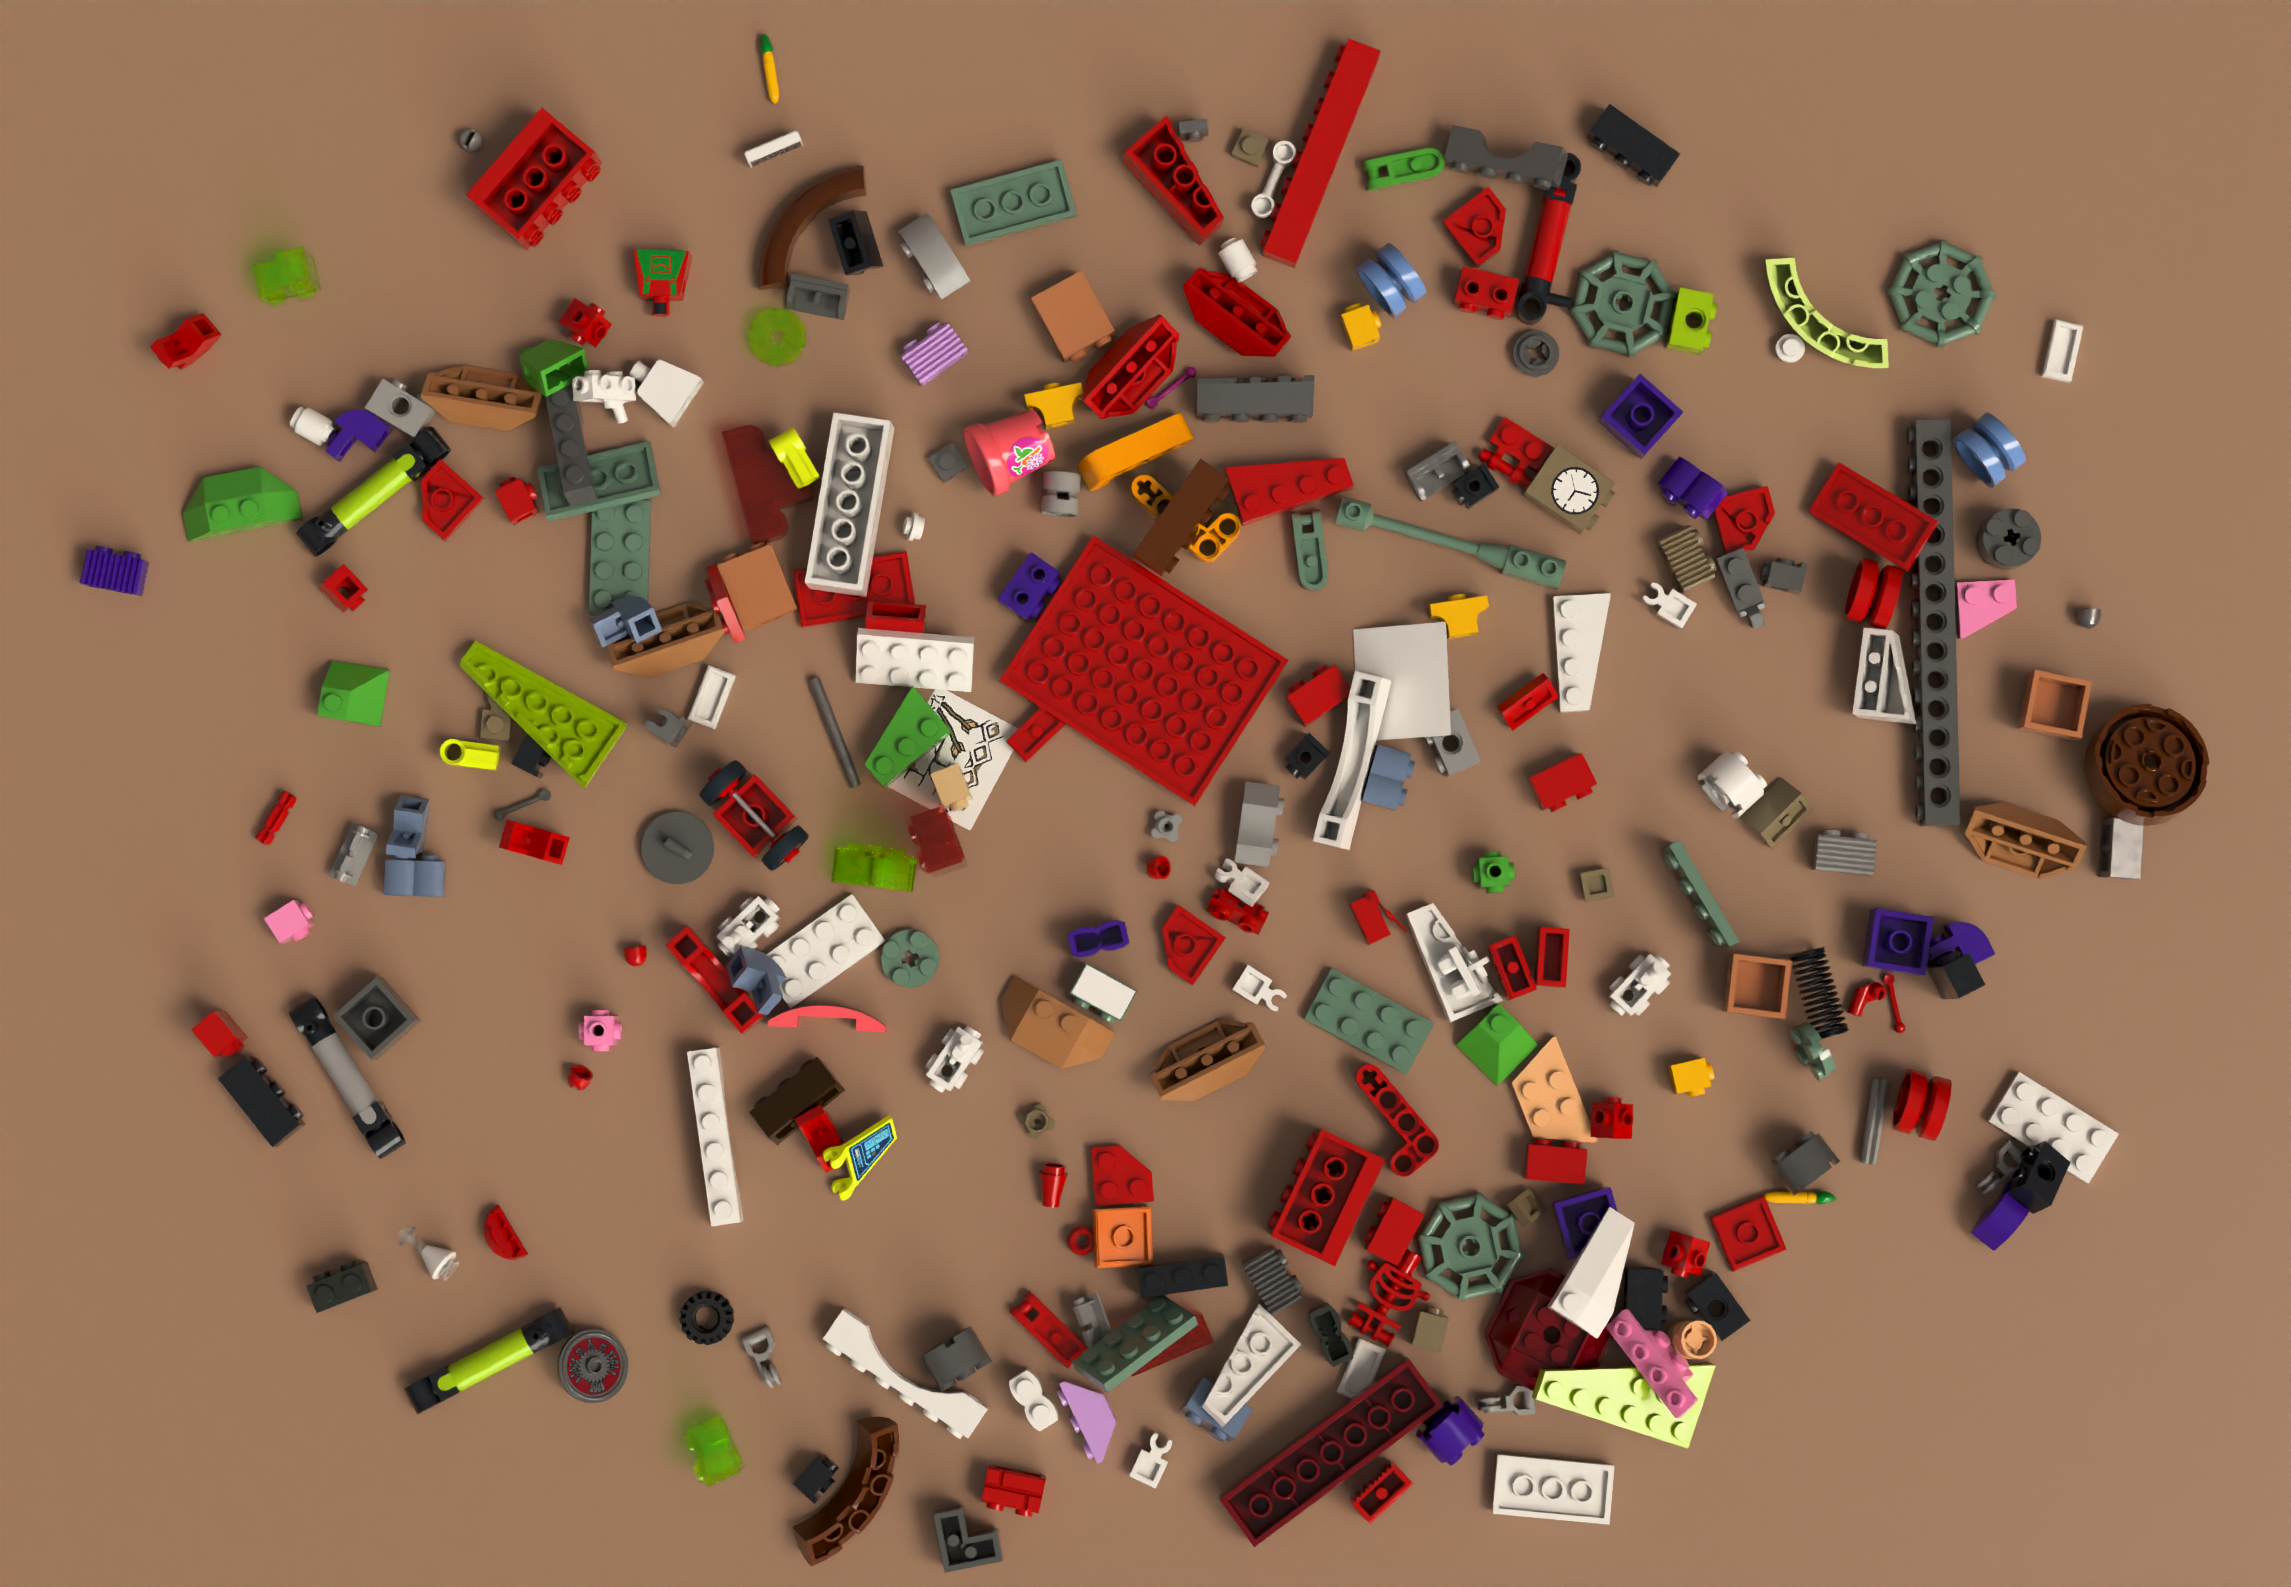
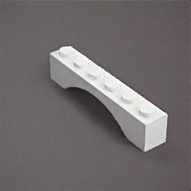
M1357 671L1354 673L1348 697L1347 723L1342 752L1330 792L1319 814L1313 838L1314 842L1350 850L1391 681L1388 679Z
M720 1048L689 1051L687 1056L711 1226L739 1223L744 1220L728 1129Z
M845 1308L838 1315L823 1340L828 1342L825 1347L838 1356L844 1353L852 1359L850 1364L863 1373L866 1369L876 1375L874 1381L886 1389L892 1386L900 1392L898 1397L912 1406L915 1402L923 1407L922 1413L932 1421L937 1422L940 1419L948 1425L946 1430L959 1439L963 1435L966 1438L970 1437L989 1406L965 1390H933L903 1377L890 1366L880 1353L873 1340L869 1324Z

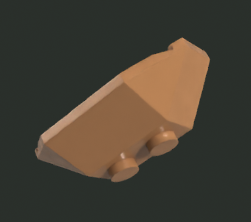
M468 365L444 369L438 373H428L421 392V399L451 423L506 432L535 418L542 398V394L529 385L521 374Z
M684 603L655 613L662 628L661 632L637 644L627 635L607 645L614 670L651 678L705 659L724 634V628L719 613H716L713 607L709 608L703 605Z
M2005 802L1975 807L1965 829V835L1982 861L2037 879L2056 875L2067 870L2068 872L2076 870L2087 847V843L2059 820Z
M1016 976L1013 977L1000 1000L1010 1041L1060 1069L1102 1058L1115 1035V1032Z
M1218 1020L1168 1045L1149 1076L1161 1100L1196 1101L1247 1075L1265 1050L1266 1045L1254 1022L1242 1023Z

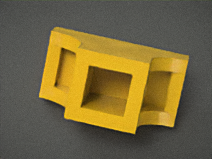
M1081 382L1061 386L1060 383H1052L1043 386V391L1024 394L1027 410L1032 408L1038 411L1045 420L1046 429L1075 423L1073 407L1081 399L1083 389Z
M1465 594L1449 596V601L1430 604L1428 606L1430 619L1433 618L1446 622L1447 638L1452 639L1476 635L1478 633V614L1487 610L1489 603L1487 595L1466 599Z

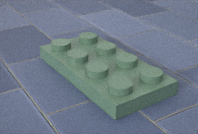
M1062 160L950 190L966 247L1077 217Z
M650 441L588 455L594 474L598 501L570 507L563 493L558 463L537 467L548 522L661 495Z
M639 500L592 511L590 615H600L613 608L611 605L612 601L624 597L637 596L649 602L651 500Z
M1680 840L1662 848L1665 852L1662 858L1670 871L1673 869L1676 871L1680 878L1677 881L1678 886L1685 896L1689 894L1695 903L1692 906L1694 913L1700 921L1704 919L1710 930L1707 931V934L1715 946L1720 945L1721 948H1728L1738 943L1739 939Z
M1333 968L1330 969L1304 1017L1306 1021L1406 1075L1434 1025L1433 1022Z
M1160 1295L1150 1301L1148 1305L1136 1314L1130 1316L1112 1332L1107 1333L1104 1338L1092 1347L1083 1351L1080 1356L1072 1361V1364L1077 1372L1108 1393L1196 1327L1198 1322L1195 1315L1165 1295Z

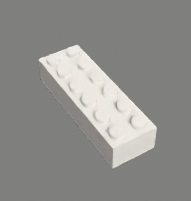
M833 413L805 577V584L809 589L862 597L867 596L895 429L890 420Z

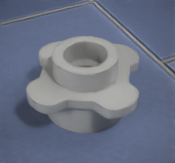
M1158 811L1154 816L1156 823L1155 828L1151 830L1152 837L1155 839H1168L1172 843L1176 842L1179 839L1178 829L1183 822L1182 817L1178 814L1171 816L1165 814L1164 811ZM1169 824L1170 828L1165 829L1164 825Z

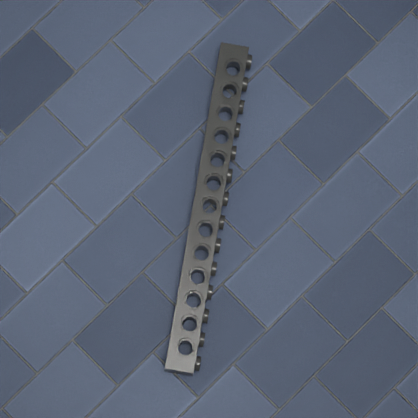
M1916 419L1911 423V427H1907L1906 432L1907 444L1911 445L1912 456L1907 458V471L1912 473V485L1908 486V501L1913 502V506L1926 513L1923 508L1924 501H1932L1936 505V513L1934 515L1926 514L1939 521L1934 530L1937 535L1936 543L1931 544L1927 542L1914 562V571L1910 572L1911 589L1915 588V600H1911L1910 612L1911 617H1915L1916 629L1911 631L1912 646H1916V658L1912 659V674L1917 675V687H1913L1912 698L1913 704H1917L1918 716H1915L1916 724H1913L1914 733H1918V745L1914 746V760L1919 762V774H1915L1914 784L1915 790L1919 791L1920 803L1915 805L1916 820H1920V827L1960 825L1951 419ZM1923 443H1929L1934 447V457L1924 455L1922 452ZM1924 472H1931L1935 476L1936 482L1934 486L1924 483ZM1926 558H1932L1937 562L1938 569L1936 572H1929L1925 568ZM1927 587H1934L1938 591L1937 601L1927 599L1925 595ZM1929 615L1935 616L1938 619L1939 627L1937 630H1931L1927 627L1926 619ZM1929 644L1936 645L1939 648L1940 655L1938 659H1932L1928 656L1927 647ZM1930 673H1935L1939 676L1941 682L1938 688H1932L1928 684L1927 678ZM1931 702H1936L1940 705L1941 714L1939 717H1933L1929 714L1928 706ZM1931 731H1937L1941 735L1942 742L1939 746H1933L1930 743L1929 734ZM1932 760H1938L1942 764L1943 769L1939 776L1934 775L1930 771L1929 765ZM1933 789H1938L1943 794V801L1939 805L1933 803L1930 799V793Z

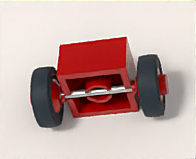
M734 760L723 769L720 767L709 776V782L699 795L709 806L728 796L729 799L713 813V816L754 858H757L772 843L769 851L763 856L762 862L769 870H776L784 862L789 864L799 855V848L806 842L809 835L799 825L788 833L782 834L798 818L756 774L738 790L736 788L738 782L743 778L747 770L739 761Z

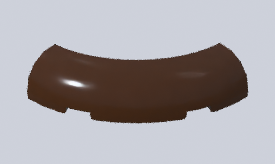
M864 166L847 168L818 179L798 193L785 206L772 225L763 246L758 273L759 290L788 288V269L794 245L800 234L816 218V215L827 207L844 200L867 195Z
M879 1416L857 1420L858 1443L856 1455L844 1484L831 1501L819 1512L792 1527L798 1547L811 1567L842 1550L843 1547L841 1545L847 1542L855 1533L860 1534L872 1521L883 1504L893 1482L894 1476L892 1471L895 1457H898L899 1433L898 1425L895 1421Z

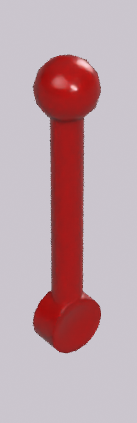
M1888 973L1883 976L1882 980L1888 987L1896 1022L1894 1030L1897 1033H1903L1905 1031V1024L1901 1022L1893 987L1895 977Z

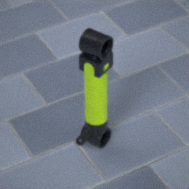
M434 427L427 428L417 435L410 444L407 443L392 455L393 459L332 507L301 526L296 535L314 557L323 554L336 543L341 535L411 480L416 481L430 470L429 467L434 466L439 459L443 460L451 452L450 447Z
M561 1307L404 1389L416 1413L419 1414L574 1332Z

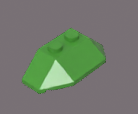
M260 466L204 477L183 512L189 542L303 519L298 492Z

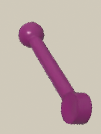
M1188 367L1185 370V374L1156 397L1148 398L1147 406L1151 409L1156 408L1158 402L1186 379L1195 377L1196 369Z

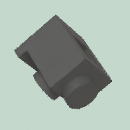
M1777 558L1776 562L1772 561L1770 563L1764 561L1760 576L1761 579H1765L1763 587L1793 594L1800 593L1807 563L1801 562L1796 567L1793 566L1794 561Z

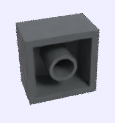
M375 977L333 1015L371 1060L379 1059L421 1021L383 977Z

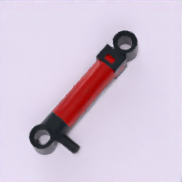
M1567 153L1566 164L1572 167L1573 173L1569 176H1562L1559 188L1550 186V190H1545L1543 203L1516 306L1517 318L1526 325L1538 323L1547 310V304L1567 309L1571 307L1572 298L1550 293L1577 184L1574 182L1581 171L1580 160L1571 153ZM1527 302L1535 303L1539 308V312L1535 315L1527 314L1524 310V304Z

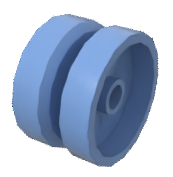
M1387 243L1376 253L1378 263L1371 259H1366L1356 267V271L1362 283L1379 306L1390 317L1395 318L1406 309L1404 298L1415 303L1427 291L1407 259L1396 247Z
M1986 412L1973 423L1974 431L1966 428L1953 438V444L1971 472L1985 485L1993 488L2006 478L2005 469L2013 472L2026 462V456L2008 428L1994 415Z

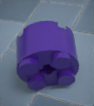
M1460 1396L1454 1397L1456 1402L1453 1404L1448 1400L1444 1402L1443 1408L1423 1422L1427 1426L1423 1433L1420 1429L1416 1433L1417 1438L1440 1463L1447 1462L1450 1466L1462 1457V1451L1469 1444L1471 1446L1476 1445L1485 1435L1482 1431L1484 1423Z

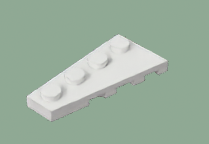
M1611 593L1552 597L1560 713L1590 710Z
M1434 903L1405 914L1448 1023L1503 1001L1498 992H1495L1488 982V978L1480 979L1476 970H1473L1483 991L1474 997L1471 994L1467 997L1456 999L1450 985L1463 979L1458 968L1444 975L1437 961L1449 953L1448 950L1459 944L1470 965L1472 963L1467 955L1469 952L1461 945L1455 936V932Z
M1258 1304L1201 1407L1223 1427L1301 1346V1343L1271 1316L1266 1309Z

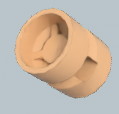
M1680 1321L1671 1326L1667 1333L1671 1340V1346L1685 1359L1706 1358L1713 1353L1717 1344L1715 1330L1705 1321Z

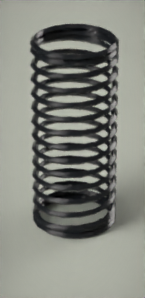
M1825 947L1789 957L1792 963L1811 959L1792 966V969L1811 966L1797 971L1793 975L1814 972L1797 978L1795 980L1797 982L1817 978L1798 985V988L1820 984L1802 990L1799 994L1823 990L1801 998L1804 1001L1825 996L1803 1004V1007L1825 1003L1805 1010V1013L1828 1009L1806 1018L1809 1020L1831 1015L1809 1023L1817 1025L1834 1021L1815 1028L1816 1031L1834 1028L1820 1032L1819 1035L1822 1039L1849 1031L1847 1023H1840L1846 1018L1837 1017L1843 1014L1844 1011H1834L1842 1006L1841 1004H1834L1840 998H1831L1836 996L1838 992H1828L1835 989L1836 986H1826L1833 983L1834 979L1823 980L1833 974L1831 972L1823 973L1831 968L1830 966L1820 967L1829 961H1817L1827 956L1825 954L1826 950H1824Z

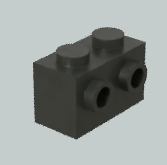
M357 1260L340 1266L342 1272L331 1276L330 1272L327 1271L312 1277L314 1283L307 1285V1289L316 1313L378 1290L368 1262L358 1265Z

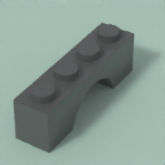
M1455 125L1452 126L1444 155L1446 162L1456 172L1467 173L1468 170L1477 171L1478 175L1494 179L1495 175L1506 177V181L1514 184H1522L1523 181L1532 182L1533 186L1544 190H1550V186L1560 187L1568 157L1563 147L1534 142L1531 148L1521 156L1510 159L1499 158L1488 151L1486 138L1480 130Z
M572 384L547 396L546 402L563 493L570 507L598 501V495L584 440V421L580 402L573 401Z

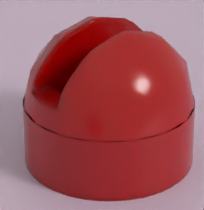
M1154 856L1146 862V874L1150 878L1165 879L1169 876L1171 867L1169 860L1165 856Z
M646 945L623 948L624 958L631 966L638 967L646 961Z
M574 1065L569 1071L567 1081L571 1088L575 1086L578 1088V1091L584 1090L590 1084L593 1074L584 1066Z

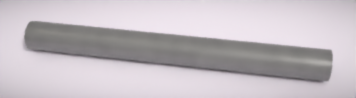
M820 677L810 679L811 689L850 788L861 785L860 779Z

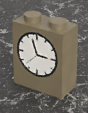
M1557 444L1523 496L1581 534L1585 528L1590 531L1598 520L1599 516L1595 512L1600 505L1606 507L1613 498L1615 492L1611 489L1615 483Z

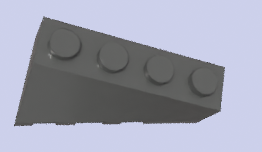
M1304 375V381H1296L1291 376H1278V378L1273 379V382H1267V379L1262 377L1244 378V382H1238V379L1234 377L1197 379V417H1203V422H1220V418H1232V422L1243 423L1249 422V418H1260V422L1275 423L1278 422V418H1289L1291 423H1305L1307 418H1312L1314 375Z

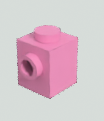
M294 899L264 918L278 942L283 944L292 939L295 942L303 939L310 934L308 929L314 926L311 920L314 914L305 902L300 903L299 900Z

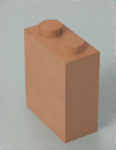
M1082 270L1031 297V302L1064 363L1069 360L1075 363L1087 356V350L1095 346L1097 349H1101L1113 341L1111 337L1115 336V330Z
M765 542L749 547L750 552L739 556L738 553L730 554L722 558L723 563L717 565L742 629L745 632L799 611L772 544L766 545Z

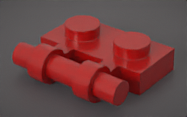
M1504 417L1489 440L1490 444L1498 448L1495 454L1484 448L1478 458L1487 463L1486 467L1493 471L1496 469L1509 477L1508 481L1515 485L1518 483L1527 489L1533 479L1524 474V471L1528 467L1537 473L1553 447L1507 417ZM1505 453L1520 462L1516 468L1502 460Z

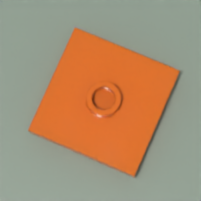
M1151 1206L1092 1209L1094 1268L1153 1265Z

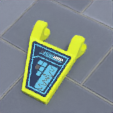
M888 1115L845 1144L830 1147L823 1152L824 1160L826 1162L830 1160V1165L833 1169L839 1168L846 1161L850 1177L838 1179L831 1185L832 1192H838L841 1200H847L852 1195L856 1186L897 1139L891 1116Z

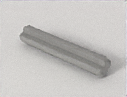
M1874 1078L1872 1081L1860 1156L1862 1163L1874 1165L1877 1162L1889 1081L1886 1079Z

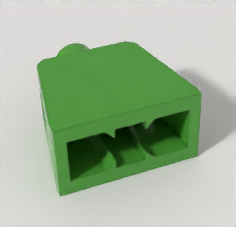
M554 339L547 340L533 348L530 346L523 348L519 357L524 380L545 397L572 384V378L584 376V371H589L584 348Z

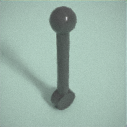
M543 789L539 795L504 810L496 809L493 814L494 818L502 820L505 815L537 801H548L551 798V793L547 789Z

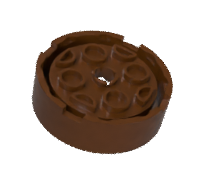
M2140 704L2118 712L2095 732L2088 744L2084 765L2089 788L2096 800L2106 811L2127 823L2150 826L2173 819L2199 798L2207 783L2206 776L2209 757L2205 743L2198 730L2184 716L2169 708L2163 709L2151 706V704ZM2145 755H2151L2156 759V768L2144 766Z

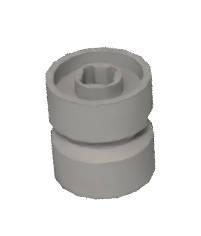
M1060 471L1044 472L1043 489L1047 493L1042 496L1041 514L1058 517H1077L1079 499L1075 497V494L1080 492L1081 475ZM1057 494L1065 495V498L1057 499Z

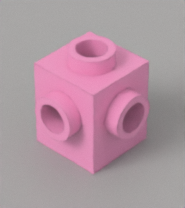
M592 1010V1016H584V1022L579 1024V1038L584 1040V1045H592V1051H609V1045H618V1039L622 1038V1023L618 1022V1016H609V1010ZM597 1025H601L604 1029V1033L601 1036L594 1034V1028Z

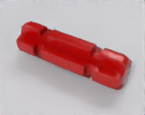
M283 791L277 799L279 801L278 804H274L263 823L265 826L260 828L255 836L259 842L265 845L271 844L275 837L273 835L274 832L279 831L289 814L288 809L292 808L297 801V798L287 791Z

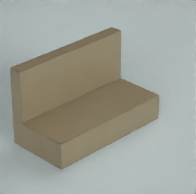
M1780 777L1740 819L1755 830L1763 842L1773 849L1813 808L1799 790Z

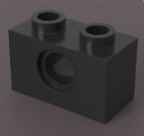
M2046 1141L2035 1146L2030 1145L2022 1152L2020 1156L2022 1161L2018 1169L2012 1174L2010 1178L2012 1182L2007 1191L2010 1196L2032 1214L2052 1205L2071 1163Z
M1710 1272L1684 1291L1688 1297L1685 1303L1694 1315L1699 1312L1706 1323L1712 1326L1717 1338L1721 1341L1751 1321L1716 1272ZM1712 1300H1719L1722 1304V1310L1716 1316H1711L1708 1312V1304Z

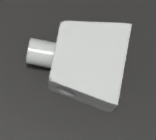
M660 359L656 361L652 369L638 361L629 374L642 383L636 392L638 396L673 428L704 383L699 376Z

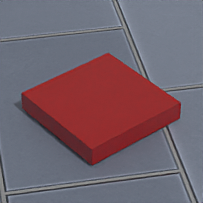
M1764 1195L1709 1217L1732 1272L1787 1250Z

